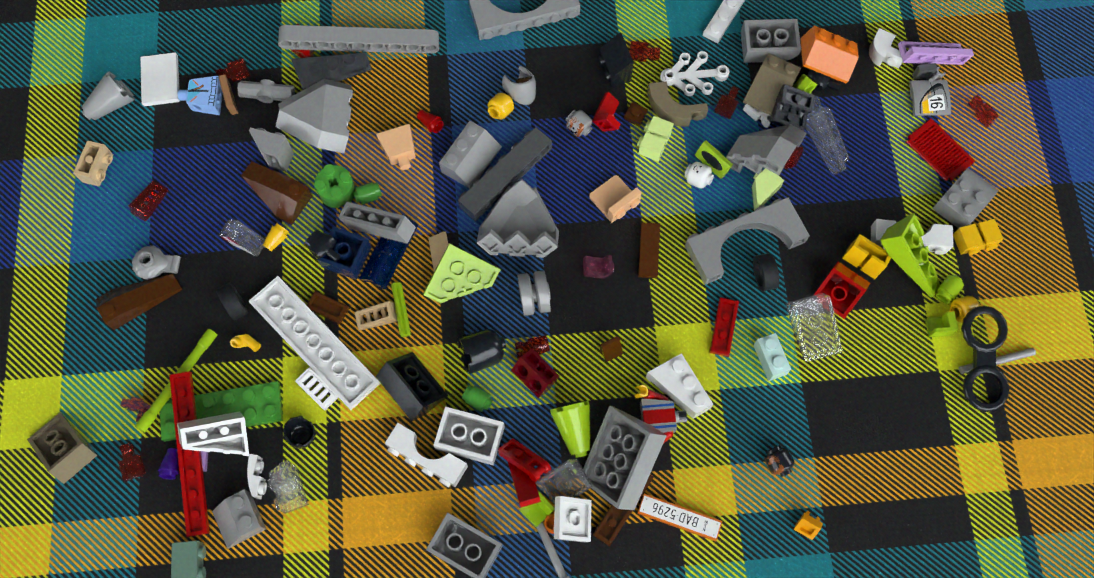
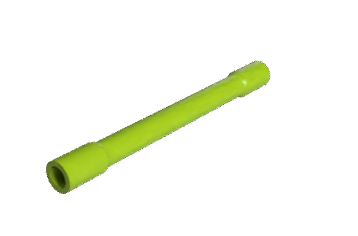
M207 329L175 374L189 372L218 335L211 329ZM170 381L151 407L136 423L135 427L145 433L156 419L157 414L171 397Z

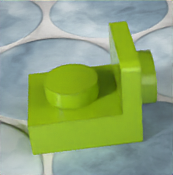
M803 74L793 87L811 93L818 84Z

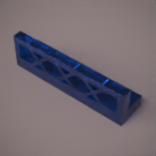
M404 215L416 227L408 244L391 239L387 241V238L383 237L379 239L359 278L360 280L372 282L380 289H386L418 227L415 221Z

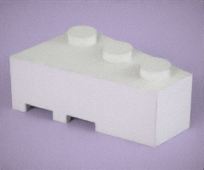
M682 353L647 372L646 379L655 384L662 393L669 396L682 410H686L687 414L693 419L712 407L711 399Z
M240 411L177 423L179 442L185 450L223 452L224 454L234 453L249 456L245 418Z

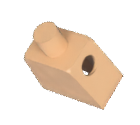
M410 124L376 134L379 144L390 164L395 165L399 163L401 170L409 169L411 167L409 160L416 157Z

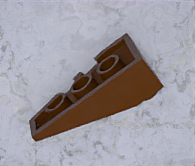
M252 161L241 175L273 214L290 225H293L312 198V194L307 186Z
M169 274L114 288L96 299V308L105 324L116 330L183 289L174 274Z

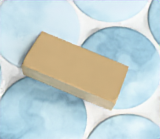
M446 231L428 238L434 271L448 246Z

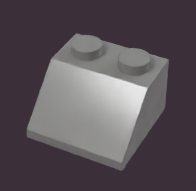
M245 489L224 499L212 511L228 549L266 530L251 493Z

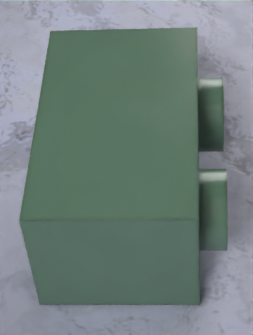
M204 542L172 543L171 578H206V569L203 567V558L206 557Z

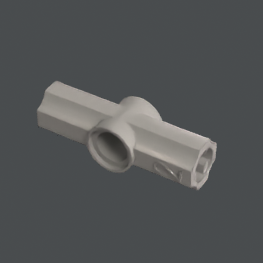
M263 79L260 82L240 81L237 87L239 97L255 98L263 103H272L273 100L284 101L295 95L294 86L276 84L267 79Z

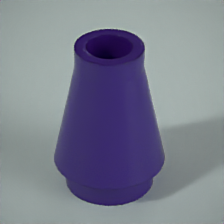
M167 449L166 455L158 469L160 478L174 480L176 475L179 474L177 449Z

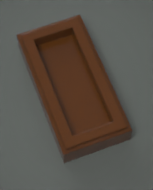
M317 291L314 292L307 304V307L312 312L340 325L350 309L349 306Z

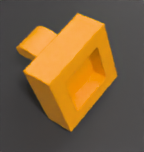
M807 511L798 520L794 530L813 540L821 530L823 523L820 522L818 516L815 519Z

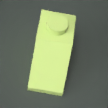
M766 168L763 171L761 170L759 174L756 173L753 177L755 179L752 185L754 211L764 205L781 188L784 182L780 176Z

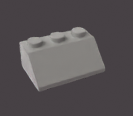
M469 121L439 162L441 172L471 189L473 183L481 178L502 147L486 129Z

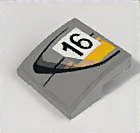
M929 80L910 81V99L913 101V116L951 115V100L947 80H935L932 83Z

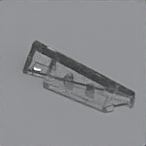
M815 96L812 113L807 115L805 128L831 174L836 175L847 169L845 162L848 161L849 156L831 109L821 106L819 97Z

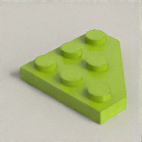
M449 243L423 295L439 303L456 297H462L474 293V291L492 287L501 269Z

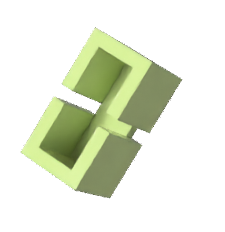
M653 116L651 122L648 121L646 123L644 137L641 136L638 141V154L659 162L665 149L664 145L667 144L672 133L674 123Z

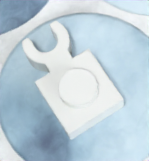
M748 104L744 106L743 110L755 121L760 119L764 127H769L771 122L768 120L771 119V115Z

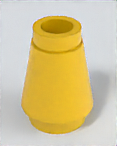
M278 223L275 226L272 225L263 246L272 252L273 249L288 237L286 235L289 231Z

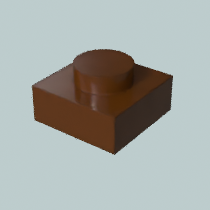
M632 102L624 115V120L640 127L648 113V109Z

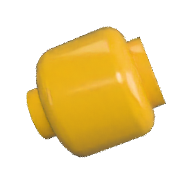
M505 93L496 94L487 104L488 113L494 119H505L514 109L512 98Z
M967 295L953 300L950 312L955 311L956 320L962 323L966 314L973 308L979 307L980 304L976 298Z

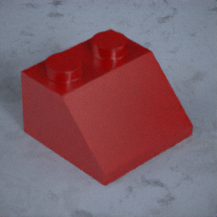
M838 261L812 297L845 319L871 283Z

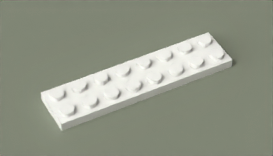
M279 276L249 300V303L350 410L356 407L381 384Z

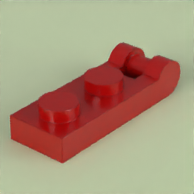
M513 438L498 449L501 457L527 474L533 482L541 478L540 475L546 474L551 470V466L546 460Z

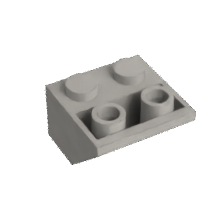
M250 127L249 132L269 168L287 172L294 152L286 136L279 132L271 133L263 128L255 129Z

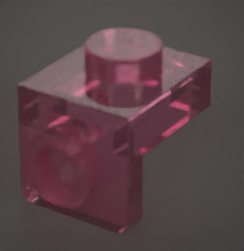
M607 255L604 258L584 257V276L604 279L611 275L614 270L612 255Z
M131 397V399L123 398L120 405L127 410L138 412L136 422L151 407L149 404L144 403L143 399Z

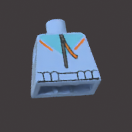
M219 76L191 79L188 84V90H178V99L186 101L192 111L220 115L223 92Z

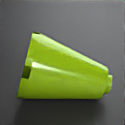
M589 400L551 409V416L570 455L575 454V458L586 456V451H590Z

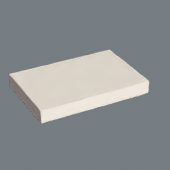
M177 53L140 57L142 105L151 106L180 102L178 99L179 69Z

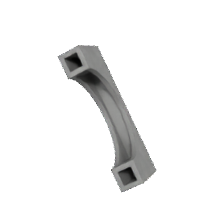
M468 0L479 40L491 39L495 36L507 35L511 32L523 31L527 28L539 27L543 24L555 23L562 19L574 18L580 15L579 0H547L537 9L525 13L506 12L497 8L490 0Z
M779 198L769 206L765 207V205H762L752 213L745 212L735 220L728 219L716 228L712 226L707 228L704 233L699 235L695 233L688 237L685 248L704 285L722 278L725 271L721 263V247L730 236L739 231L760 229L770 232L780 238L788 249L799 246L807 241L810 235L789 198L783 200Z

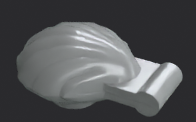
M154 245L146 246L136 252L135 257L132 259V270L136 276L147 280L155 278L163 272L176 274L178 273L181 257L177 255H164L161 249Z

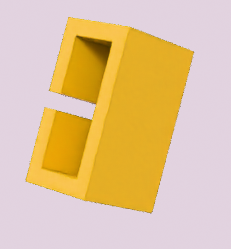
M995 219L980 222L978 227H976V224L960 227L953 234L961 255L966 253L973 255L982 249L987 251L993 250L1003 240Z
M859 234L848 247L842 259L856 268L860 266L861 271L876 279L887 267L891 257L886 250Z

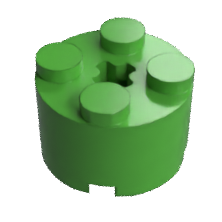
M327 164L317 174L314 187L326 206L340 208L339 206L345 205L346 202H352L355 197L353 192L356 189L351 174L347 169L342 166Z

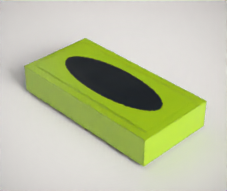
M707 140L702 143L695 153V156L703 164L710 166L712 172L720 179L724 178L733 165Z

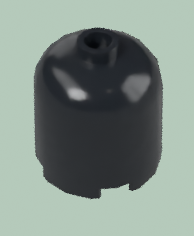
M485 329L457 337L458 348H462L464 356H461V359L469 374L496 365L503 359V349L506 348L505 340L503 337H499L492 329Z

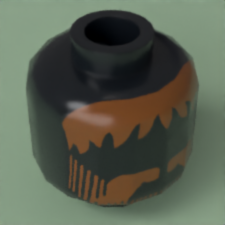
M778 445L766 451L767 455L764 461L771 474H780L783 477L792 472L790 468L794 466L795 461L788 448Z

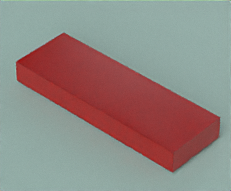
M719 298L709 353L725 357L730 356L739 301Z
M508 462L520 507L541 502L536 483L527 474Z

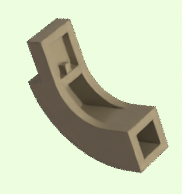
M667 81L649 83L647 91L648 100L652 110L659 118L681 127H689L691 120L699 121L706 118L708 112L707 103L694 105L679 104L670 97Z

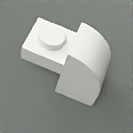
M880 28L869 47V56L873 63L879 67L883 61L889 66L899 69L903 62L900 50L891 47L896 35Z

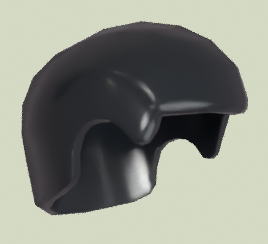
M302 416L290 418L285 423L283 429L287 443L298 449L308 447L314 441L316 435L312 422L304 419Z

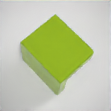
M955 311L946 312L942 317H932L925 320L929 337L952 336L959 330Z
M539 491L541 502L519 509L535 527L555 510Z

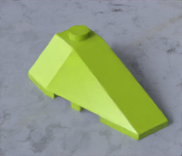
M915 213L887 228L880 241L888 255L929 297H934L940 283L934 264L929 263L928 252L930 251L928 246H924L921 237L924 235L923 228Z

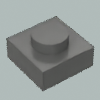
M922 63L918 65L912 74L913 79L931 78L937 71L936 63Z

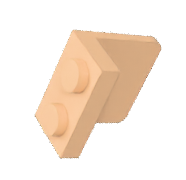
M615 175L590 193L589 198L606 218L613 223L641 202L642 192L638 188L631 191L621 178Z

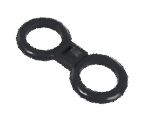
M979 306L970 310L962 322L963 338L973 348V369L964 378L963 392L968 403L975 409L990 412L1002 407L1009 396L1008 379L1001 370L996 368V349L1001 347L1007 339L1008 327L1001 312L993 307ZM979 314L990 315L998 325V336L990 344H982L972 335L971 325L974 318ZM981 373H989L999 382L1000 392L997 399L992 403H982L973 394V381Z

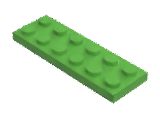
M278 381L194 395L197 419L240 411L245 418L246 427L283 421L281 391ZM172 399L168 400L160 410L161 440L164 442L176 440Z

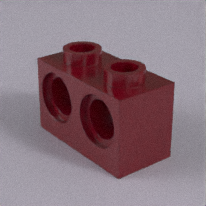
M533 349L522 355L511 369L538 398L550 390L560 377Z

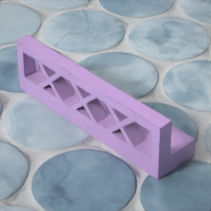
M908 41L898 43L903 63L963 65L974 56L972 49H962L961 44Z

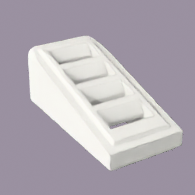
M308 368L295 381L324 411L339 398L311 368ZM313 376V378L306 385H304ZM318 381L319 384L310 391L309 389ZM324 387L325 389L316 397L315 395ZM330 393L331 395L322 403L320 400Z

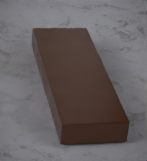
M641 223L638 277L656 279L658 277L659 223Z

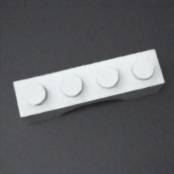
M876 219L871 225V241L885 250L880 239L886 229L894 225L896 221ZM933 224L926 234L921 236L924 246H928L929 251L937 255L946 254L953 247V225Z
M397 423L385 442V445L388 447L387 451L396 457L399 454L406 458L404 461L413 467L416 464L422 467L421 471L426 475L439 477V482L449 488L450 485L456 487L468 467L467 463L450 453L434 460L421 456L417 451V435L415 432Z

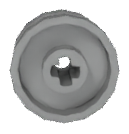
M545 271L534 272V284H531L528 273L517 274L523 315H534V302H537L538 311L541 314L551 312L550 289Z

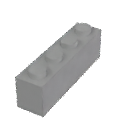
M346 202L338 217L349 229L408 244L416 228L404 215Z

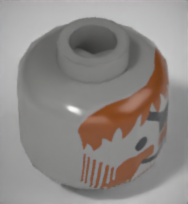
M573 110L565 120L567 121V129L576 137L587 136L592 130V119L582 110Z

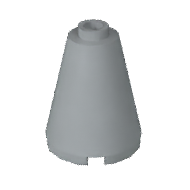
M110 71L105 73L82 105V113L89 120H97L135 100L130 89L121 80H115L116 75Z

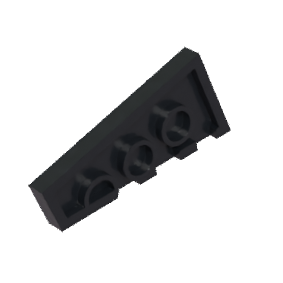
M366 52L291 59L303 90L322 79L338 82L372 70Z

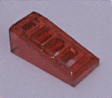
M152 181L128 205L131 213L147 221L169 191L168 188Z

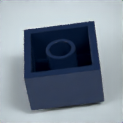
M333 226L329 235L335 239L336 243L332 249L340 255V258L335 262L326 254L317 260L322 268L357 280L372 246L368 238Z

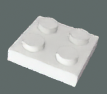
M555 496L554 539L591 542L592 500Z

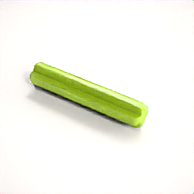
M401 282L392 283L391 287L401 337H408L411 335L403 287Z

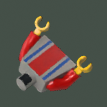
M645 385L636 386L635 388L639 389L640 393L635 394V398H644L640 401L641 420L665 434V443L676 432V423L687 422L686 410L675 411L674 402L669 401L667 397L649 390Z

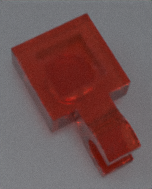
M631 41L629 53L633 61L646 62L647 57L651 60L659 61L660 48H650L649 43Z
M732 86L728 96L722 94L714 112L731 119L739 101L735 100L739 89Z
M546 335L527 339L528 342L515 343L516 349H523L520 352H516L517 358H520L531 349L538 355L550 351Z
M127 443L120 446L124 460L119 461L118 464L123 481L127 482L145 475L146 472L141 455H135L133 445Z

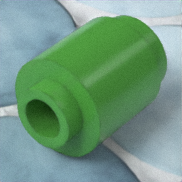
M370 182L355 187L356 191L353 192L356 202H361L362 205L378 200V197L382 196L378 182Z
M469 385L462 395V399L465 400L466 404L480 412H483L484 409L488 410L493 402L491 394L476 386L472 387Z

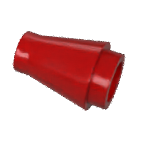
M420 110L417 114V119L422 122L429 132L438 133L443 128L444 122L441 117L424 110Z

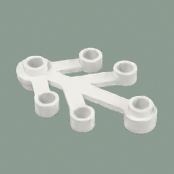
M700 51L692 65L685 72H679L684 65L690 62V55L682 53L679 61L672 69L667 68L661 72L660 79L662 82L667 81V86L675 85L686 96L694 95L695 86L701 89L703 94L709 95L712 93L713 85L709 82L704 83L698 78L715 77L718 81H725L729 76V69L725 65H720L716 69L696 71L708 58V54L705 51ZM686 79V80H688L689 82H691L692 84H687V85H686V84H685L684 82H682L681 80Z

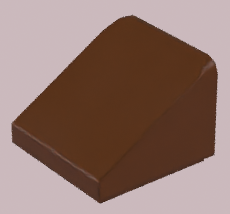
M617 336L602 343L600 346V352L606 362L623 354L620 339Z

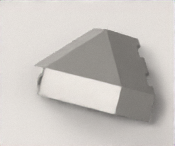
M322 79L278 104L279 113L275 127L316 148L345 153L349 138L347 126L351 118V106L349 103L353 96L351 85Z
M789 124L740 135L726 158L733 164L731 169L738 173L741 172L743 166L757 174L764 167L779 176L795 148L799 149L807 133Z
M521 178L512 187H507L479 227L477 244L490 255L504 253L509 254V256L525 257V255H536V257L544 258L558 248L559 230L536 187L532 188Z

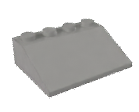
M609 406L579 479L617 509L635 510L666 435L655 427L613 406Z

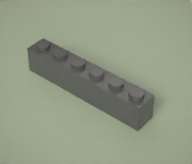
M537 127L532 131H528L522 141L515 143L507 155L501 156L494 167H490L481 179H477L473 183L471 189L460 195L458 200L460 209L476 222L500 199L508 186L512 187L552 149V140Z

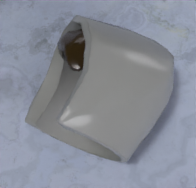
M519 66L520 74L516 82H511L504 75L502 87L514 101L519 104L529 105L535 100L536 96L535 77L528 69Z

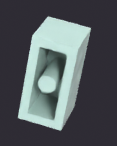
M776 333L757 339L753 346L768 381L787 375L791 367Z

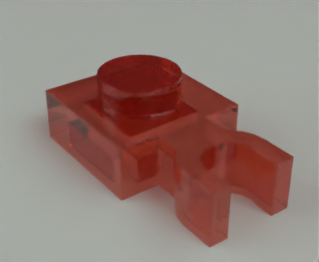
M243 58L227 63V69L215 70L218 76L225 74L233 82L250 76Z
M979 95L974 96L968 105L975 109V115L979 122L987 128L995 122L999 115L988 103L984 104Z

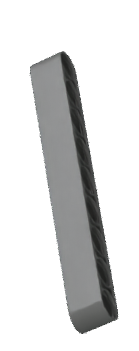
M282 25L279 27L278 45L283 49L436 53L439 51V33L436 30Z

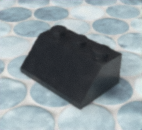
M413 352L387 361L376 375V378L411 421L425 416L448 397V394Z

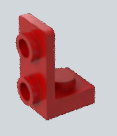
M610 92L604 94L592 120L603 132L618 130L621 125L614 116L619 101Z

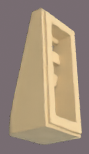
M391 301L354 312L359 331L397 322L395 304ZM378 311H381V314H382V318H381V319H380V317H379V312H378ZM371 313H373L375 321H372ZM365 314L367 323H364L363 315Z

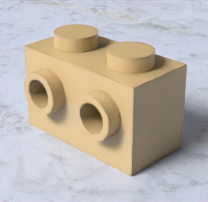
M87 141L73 174L82 183L100 187L101 182L105 179L107 168L113 160V153L105 144Z

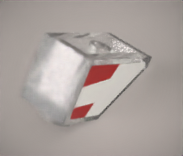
M228 220L219 233L220 237L233 246L258 257L264 247L265 239L238 220Z

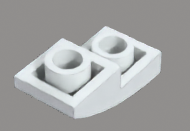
M249 454L247 468L249 489L252 497L261 500L262 495L267 490L266 479L259 476L264 467L263 458L258 455Z

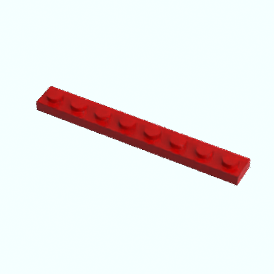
M192 372L171 374L169 377L186 537L209 534L201 451L183 449L179 442L177 423L197 419Z

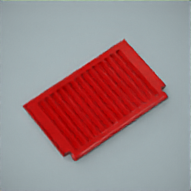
M932 118L908 136L909 140L906 141L945 181L949 179L954 180L976 162Z

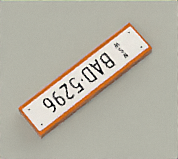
M645 493L637 513L715 542L717 541L722 524L721 520Z

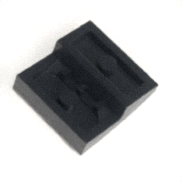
M786 84L782 85L770 122L780 126L792 124L805 131L807 115L812 113L815 95Z

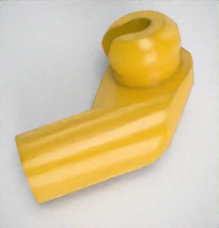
M249 334L235 336L230 341L233 348L248 346L256 352L261 347V344Z

